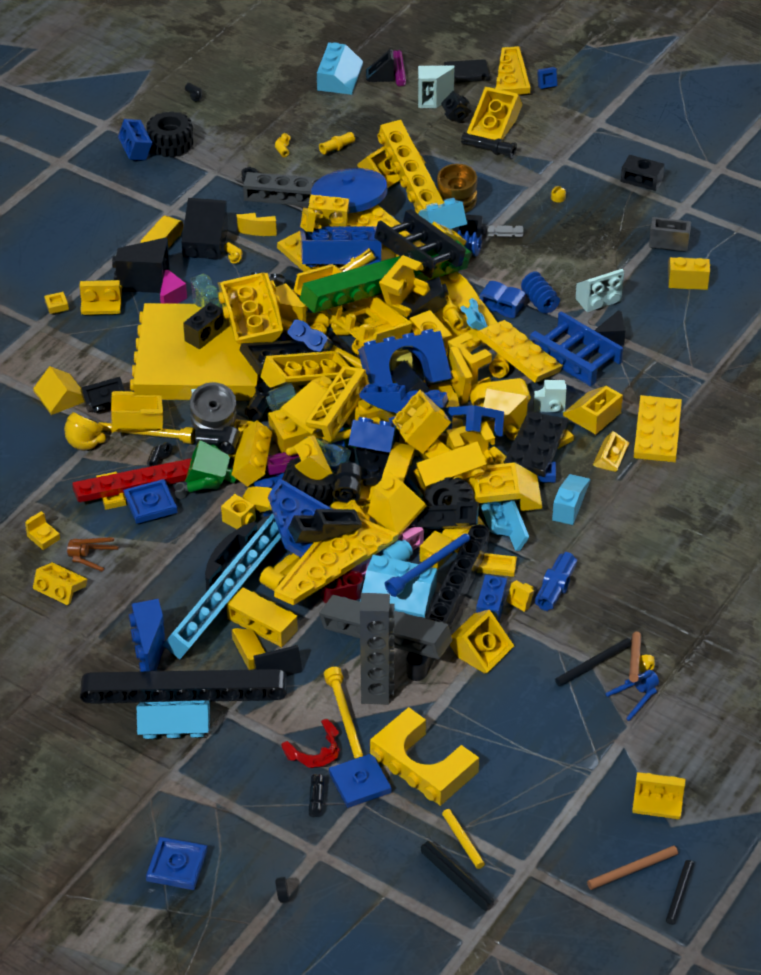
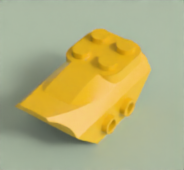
M263 272L218 282L220 290L218 292L219 302L225 306L222 307L224 318H229L235 341L240 346L241 343L275 342L280 337L283 327L278 307L281 306L279 296L274 294L276 292L273 280L270 281L268 273Z

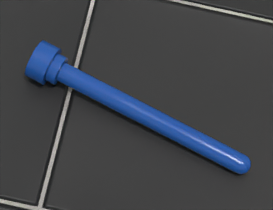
M464 533L401 577H392L385 582L387 592L393 597L402 593L405 584L470 540V535Z

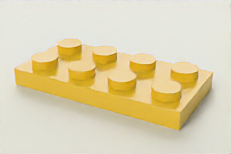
M505 320L483 328L478 332L477 337L534 383L559 373L563 365L556 361L554 357L547 354L539 345L533 343L525 334L519 332L511 323Z
M640 395L633 458L676 463L682 399Z

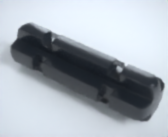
M313 774L311 776L309 815L311 817H320L322 815L324 776L322 774Z

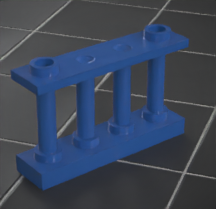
M562 311L558 313V326L548 334L543 336L537 331L530 334V340L533 343L539 345L542 350L563 365L562 370L590 387L596 383L597 369L611 359L619 365L622 363L623 347ZM563 332L571 336L561 345L552 341ZM578 341L587 345L577 354L567 350ZM594 350L602 354L593 363L583 359Z

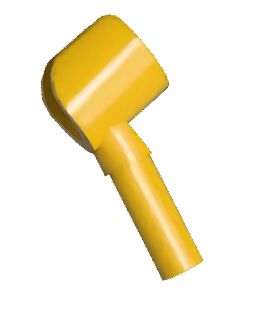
M509 424L506 426L509 432L504 434L514 441L519 429L513 424Z

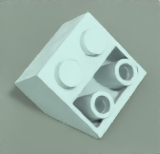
M418 66V108H437L454 91V66Z
M616 270L577 283L576 300L586 312L621 302L624 270Z

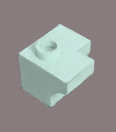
M544 380V387L541 390L534 391V412H565V380Z

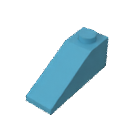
M569 474L559 487L555 497L552 521L570 525L574 524L590 483L589 478Z

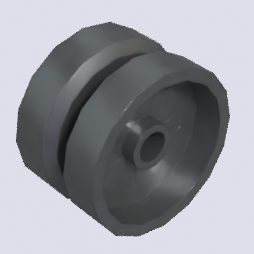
M212 382L199 386L192 393L190 413L191 423L196 430L198 428L223 430L227 426L234 427L236 421V398L230 388L224 384Z

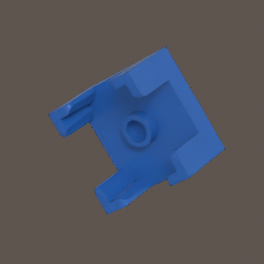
M476 405L444 408V412L451 423L443 433H446L448 429H452L453 418L466 420V431L480 432L481 421L495 420L494 437H503L504 411Z

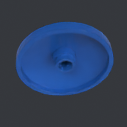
M364 168L334 171L317 180L311 189L312 195L348 198V214L361 212L376 206L383 201L388 192L385 177L376 171Z

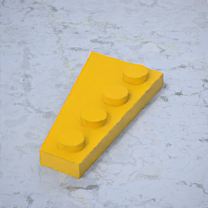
M503 47L495 89L519 95L529 94L531 87L520 47Z

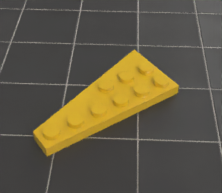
M359 517L363 524L361 528L336 538L314 542L274 590V597L291 605L297 604L396 542L399 534Z

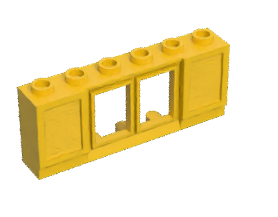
M330 264L298 273L294 292L300 296L303 283L343 271ZM376 296L352 302L357 308L342 312V305L321 311L363 344L372 340L380 343L383 342L384 338L395 336V339H401L402 335L410 333L412 322ZM364 313L376 320L359 327L355 325L356 316Z

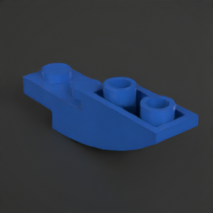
M390 383L386 386L368 384L359 395L361 399L369 404L389 412L398 413L418 391L413 390L406 393L405 385H398L397 383ZM431 390L425 393L439 408H443L448 401L447 392Z

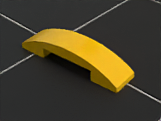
M395 442L382 478L390 472L404 483L416 449L411 445Z

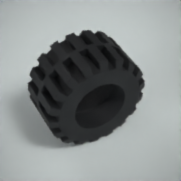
M174 111L162 112L151 117L147 122V133L152 141L150 150L155 152V154L164 157H174L175 155H182V153H186L192 148L194 143L191 119L187 118V115Z
M299 457L290 460L282 480L329 506L333 497V485L336 482L335 471L331 469L333 474L323 480H313L306 477L295 467L296 464L301 462Z

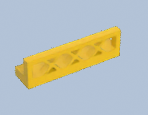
M343 366L306 420V426L322 429L325 440L333 441L361 399L359 393L369 384L366 370ZM346 374L353 375L352 377L343 380ZM344 387L343 391L334 394L335 390ZM335 401L334 405L324 408L326 404ZM326 416L322 422L315 421L316 418Z

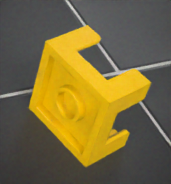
M404 255L381 279L379 284L386 304L402 316L407 317L412 310L401 305V303L411 292L425 296L430 291V287L427 282L415 278L413 270L422 271L424 269L422 263Z
M466 332L448 341L447 359L449 358L450 348L457 346L473 376L471 386L478 383L491 382L490 377L478 381V368L492 361V354L484 349L472 355L461 345L473 339V336Z
M487 421L481 422L480 432L466 431V426L446 430V446L450 450L478 441L486 464H494L488 446L489 442L491 445H495V437Z

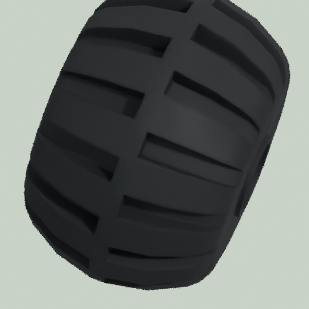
M446 477L444 480H440L431 485L430 488H427L422 500L427 506L456 505L457 502H475V495L466 480L459 477L455 479L453 477Z

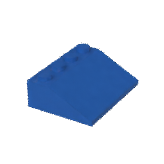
M322 226L320 229L314 228L313 232H306L300 227L302 264H306L307 267H316L318 264H325V266L330 264L335 266L337 264L346 265L351 261L352 257L356 258L368 250V248L371 249L376 257L375 260L379 259L381 261L382 243L374 238L377 226Z

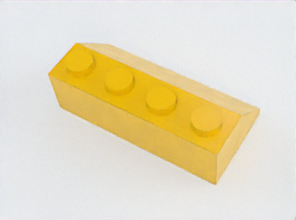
M337 351L266 356L260 377L269 388L296 387L307 385L312 380L321 376L328 377L333 381L343 366H350ZM346 374L343 380L348 379L353 375Z

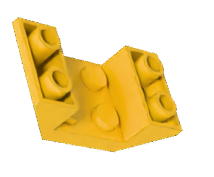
M515 462L487 465V471L482 476L464 479L474 491L475 502L487 503L519 499L521 511L542 509L537 475Z

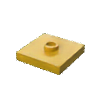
M457 346L451 347L448 364L452 379L449 381L455 393H457L460 403H468L473 376Z

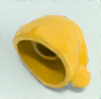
M75 412L68 416L64 427L65 438L74 448L90 450L106 440L105 434L102 433L103 427L100 424Z

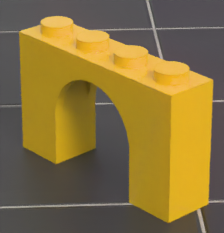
M408 707L370 739V754L376 758L377 762L387 766L393 774L399 775L406 780L409 786L421 791L428 800L434 801L441 806L479 773V757L460 745L447 758L436 764L425 765L411 760L406 752L426 735V719Z

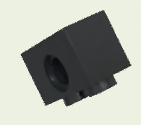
M629 155L622 166L621 182L656 191L663 180L665 164Z

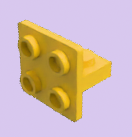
M120 280L80 281V311L82 315L120 314L122 297Z
M637 772L632 812L680 819L685 779Z

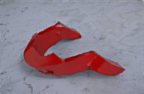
M328 719L321 721L327 733L326 739L331 743V746L329 748L322 747L321 752L317 755L301 753L288 741L282 743L281 746L288 760H298L308 768L321 767L338 758L340 749L335 740V736L339 734L338 730Z

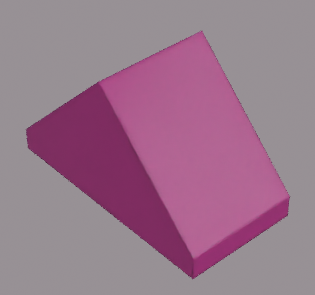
M165 270L160 302L163 304H178L187 299L186 283L170 270Z

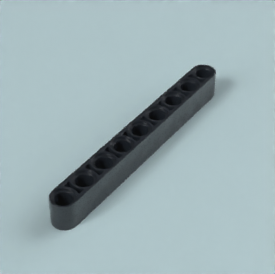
M481 524L470 528L468 532L470 540L461 546L425 619L448 624L450 629L478 571V567L481 565L484 555L489 548V529ZM409 652L406 658L407 677L413 681L425 679L435 658Z
M279 669L90 672L84 674L81 678L80 699L90 704L210 700V702L275 701L284 699L287 695V675Z

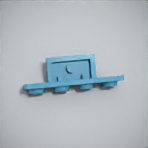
M515 501L479 503L490 532L509 536L515 551H520L528 541L529 535Z

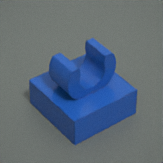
M555 67L537 70L538 87L540 89L557 86V70Z

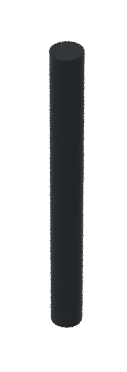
M625 638L555 678L556 684L562 686L632 645L631 640Z

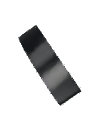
M457 502L456 505L426 506L407 528L449 529L478 524L479 502Z
M251 522L238 528L224 538L215 548L206 566V592L220 577L222 568L237 550H242L257 533V523Z

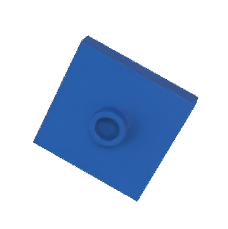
M165 479L123 490L136 524L178 513L177 506Z
M371 754L329 768V774L347 808L391 793V786L376 758Z
M159 837L146 874V881L194 890L208 851L207 845Z

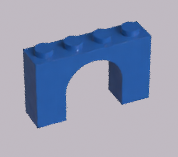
M433 329L421 331V335L415 336L414 333L402 335L401 339H395V336L384 338L383 342L380 343L372 340L365 342L364 346L358 349L362 368L366 370L369 384L386 386L393 383L389 362L396 350L411 351L419 358L427 386L447 382L452 379L441 331L434 332Z

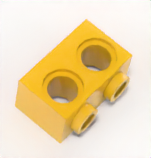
M310 195L308 208L323 215V218L315 220V224L318 223L321 226H347L348 198Z

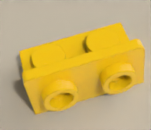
M51 562L36 569L33 589L65 605L71 604L73 593L85 588L88 579Z

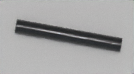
M686 860L666 917L668 924L674 925L676 923L694 867V862L691 860Z

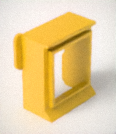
M113 391L111 395L112 433L117 429H160V432H162V395H134L132 391Z

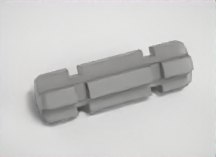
M488 225L486 227V236L512 237V235H515V237H523V226L512 228V226L494 227Z

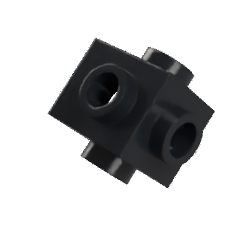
M454 91L441 103L445 110V116L450 121L455 120L459 124L472 111L468 105V99Z

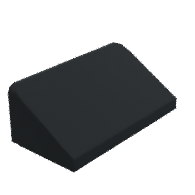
M298 645L253 656L254 670L279 669L284 671L287 676L302 672Z

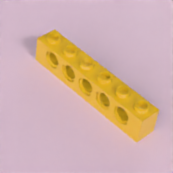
M397 120L380 125V130L377 134L378 141L383 145L386 157L390 158L393 170L398 174L401 186L406 189L408 200L413 203L415 212L418 214L420 210L426 209V205L432 203L443 204L444 201L403 122Z

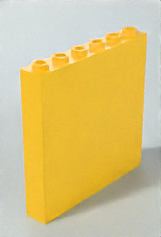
M144 303V309L139 314L141 325H138V337L140 338H136V350L138 351H134V363L136 365H132V377L134 379L130 380V390L134 391V395H162V400H190L192 396L191 389H197L205 383L217 382L230 388L235 395L236 401H250L255 394L256 385L259 384L260 375L255 372L240 352V345L235 341L229 318L226 319L227 329L201 349L185 341L183 322L207 304ZM215 304L221 308L225 307L224 304Z

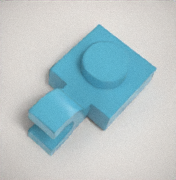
M473 298L469 300V308L464 305L460 307L461 311L467 316V324L472 329L479 331L488 327L483 314L478 310L476 300Z

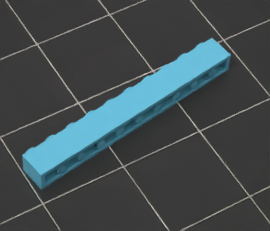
M273 513L164 642L163 646L178 659H181L281 538Z

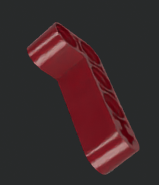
M348 571L319 589L323 602L327 603L332 595L346 597L351 600L360 599L363 589V576L358 571Z

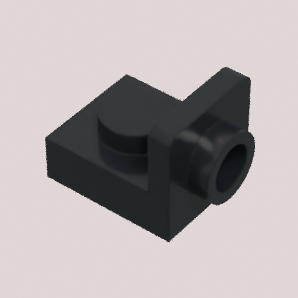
M465 214L467 224L459 226L461 234H465L468 231L469 234L473 235L476 232L477 238L481 234L485 235L486 224H483V216Z

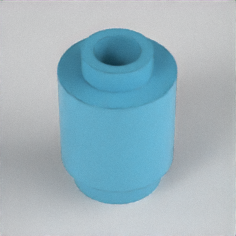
M398 540L380 551V556L401 561L409 560L413 554L412 547L406 540Z

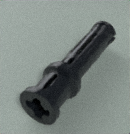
M465 132L461 137V144L490 150L495 155L503 154L512 159L516 154V142L508 143L500 138L492 140Z

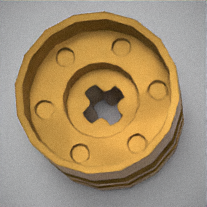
M457 163L443 167L437 176L438 192L443 201L455 198V200L463 202L465 213L471 211L477 202L476 172L465 164Z

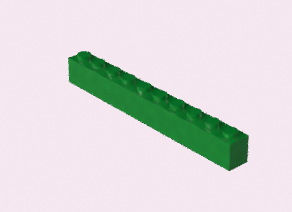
M466 248L462 266L455 267L449 261H444L435 265L432 278H428L419 270H413L415 278L426 281L467 269L472 252ZM435 251L426 253L432 258L439 255ZM394 257L305 282L302 286L300 301L313 313L382 294L379 282L401 257Z

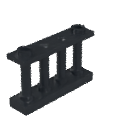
M412 209L405 211L403 223L389 227L383 221H378L374 236L375 239L398 256L404 255L421 262L424 269L419 271L428 278H432L435 265L444 261H449L455 267L462 266L466 248ZM406 230L411 235L403 237L399 233ZM420 240L425 245L417 247L413 242ZM435 251L439 255L432 258L426 253Z

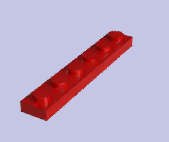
M191 458L72 482V488L78 503L119 495V493H124L123 490L162 479H165L167 485L186 480Z

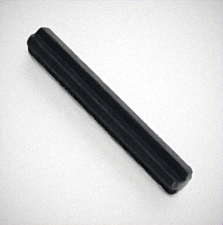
M431 841L422 844L421 853L484 911H488L493 907L494 899Z

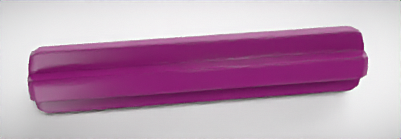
M394 50L396 85L399 87L405 86L406 77L402 52Z

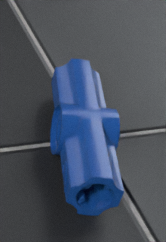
M569 552L559 554L552 569H547L542 587L535 598V604L541 610L548 611L553 609L561 593L565 594L567 591L570 576L577 565V559L573 554Z

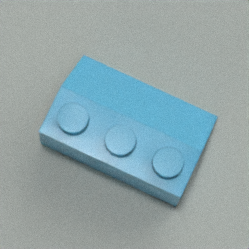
M328 42L317 71V91L352 95L363 66V61L346 44Z
M373 555L366 570L362 593L389 594L385 588V582L392 577H401L419 564ZM430 567L405 584L403 592L396 597L390 595V604H395L394 611L425 618L437 587V568Z
M210 700L140 702L137 705V735H143L144 739L157 738V734H167V738H179L182 733H190V737H204V733H208L210 730Z

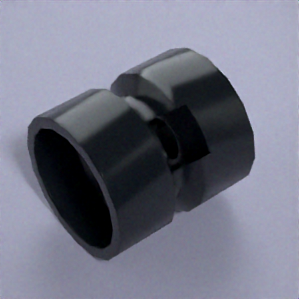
M344 462L337 466L335 472L336 482L333 485L332 492L336 500L340 502L355 500L357 502L360 499L364 474L361 466L351 462Z

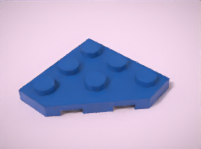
M279 479L270 491L268 500L284 548L301 558L314 542L295 543L288 529L293 516L314 515L316 509L331 508L284 480Z

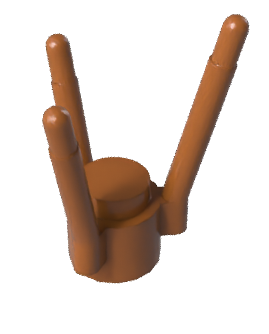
M113 537L71 539L68 543L67 554L69 557H73V562L82 563L93 569L104 571L103 567L82 558L84 556L87 557L89 549L118 550L119 547L115 545L92 544L113 542Z

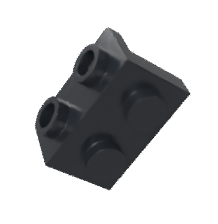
M116 377L81 387L80 391L87 412L94 411V413H99L106 410V407L111 406L113 391H125L121 378Z

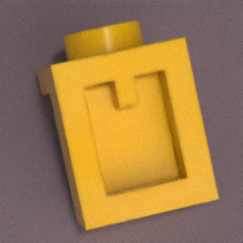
M42 511L25 521L27 537L42 550L60 540V533L46 522L45 514Z

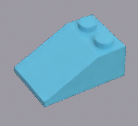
M455 198L446 199L440 205L437 203L426 205V209H422L418 213L431 224L434 221L449 229L467 224L463 202L457 201Z

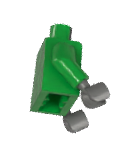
M199 440L196 447L192 444L189 445L187 451L184 452L185 459L191 458L185 480L187 485L183 482L176 483L175 495L177 499H184L188 494L187 491L219 489L223 480L234 484L236 478L232 476L233 469L227 468L230 459L229 455L222 452L216 445H209Z

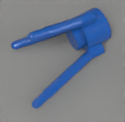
M647 670L639 675L637 682H631L628 679L625 680V684L606 692L605 695L609 697L634 685L639 692H647L627 716V721H630L646 701L657 693L655 687L659 685V678L654 671Z

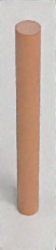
M639 632L632 634L629 680L631 682H637L639 679L641 633Z
M673 845L587 881V885L590 890H593L678 855V850Z

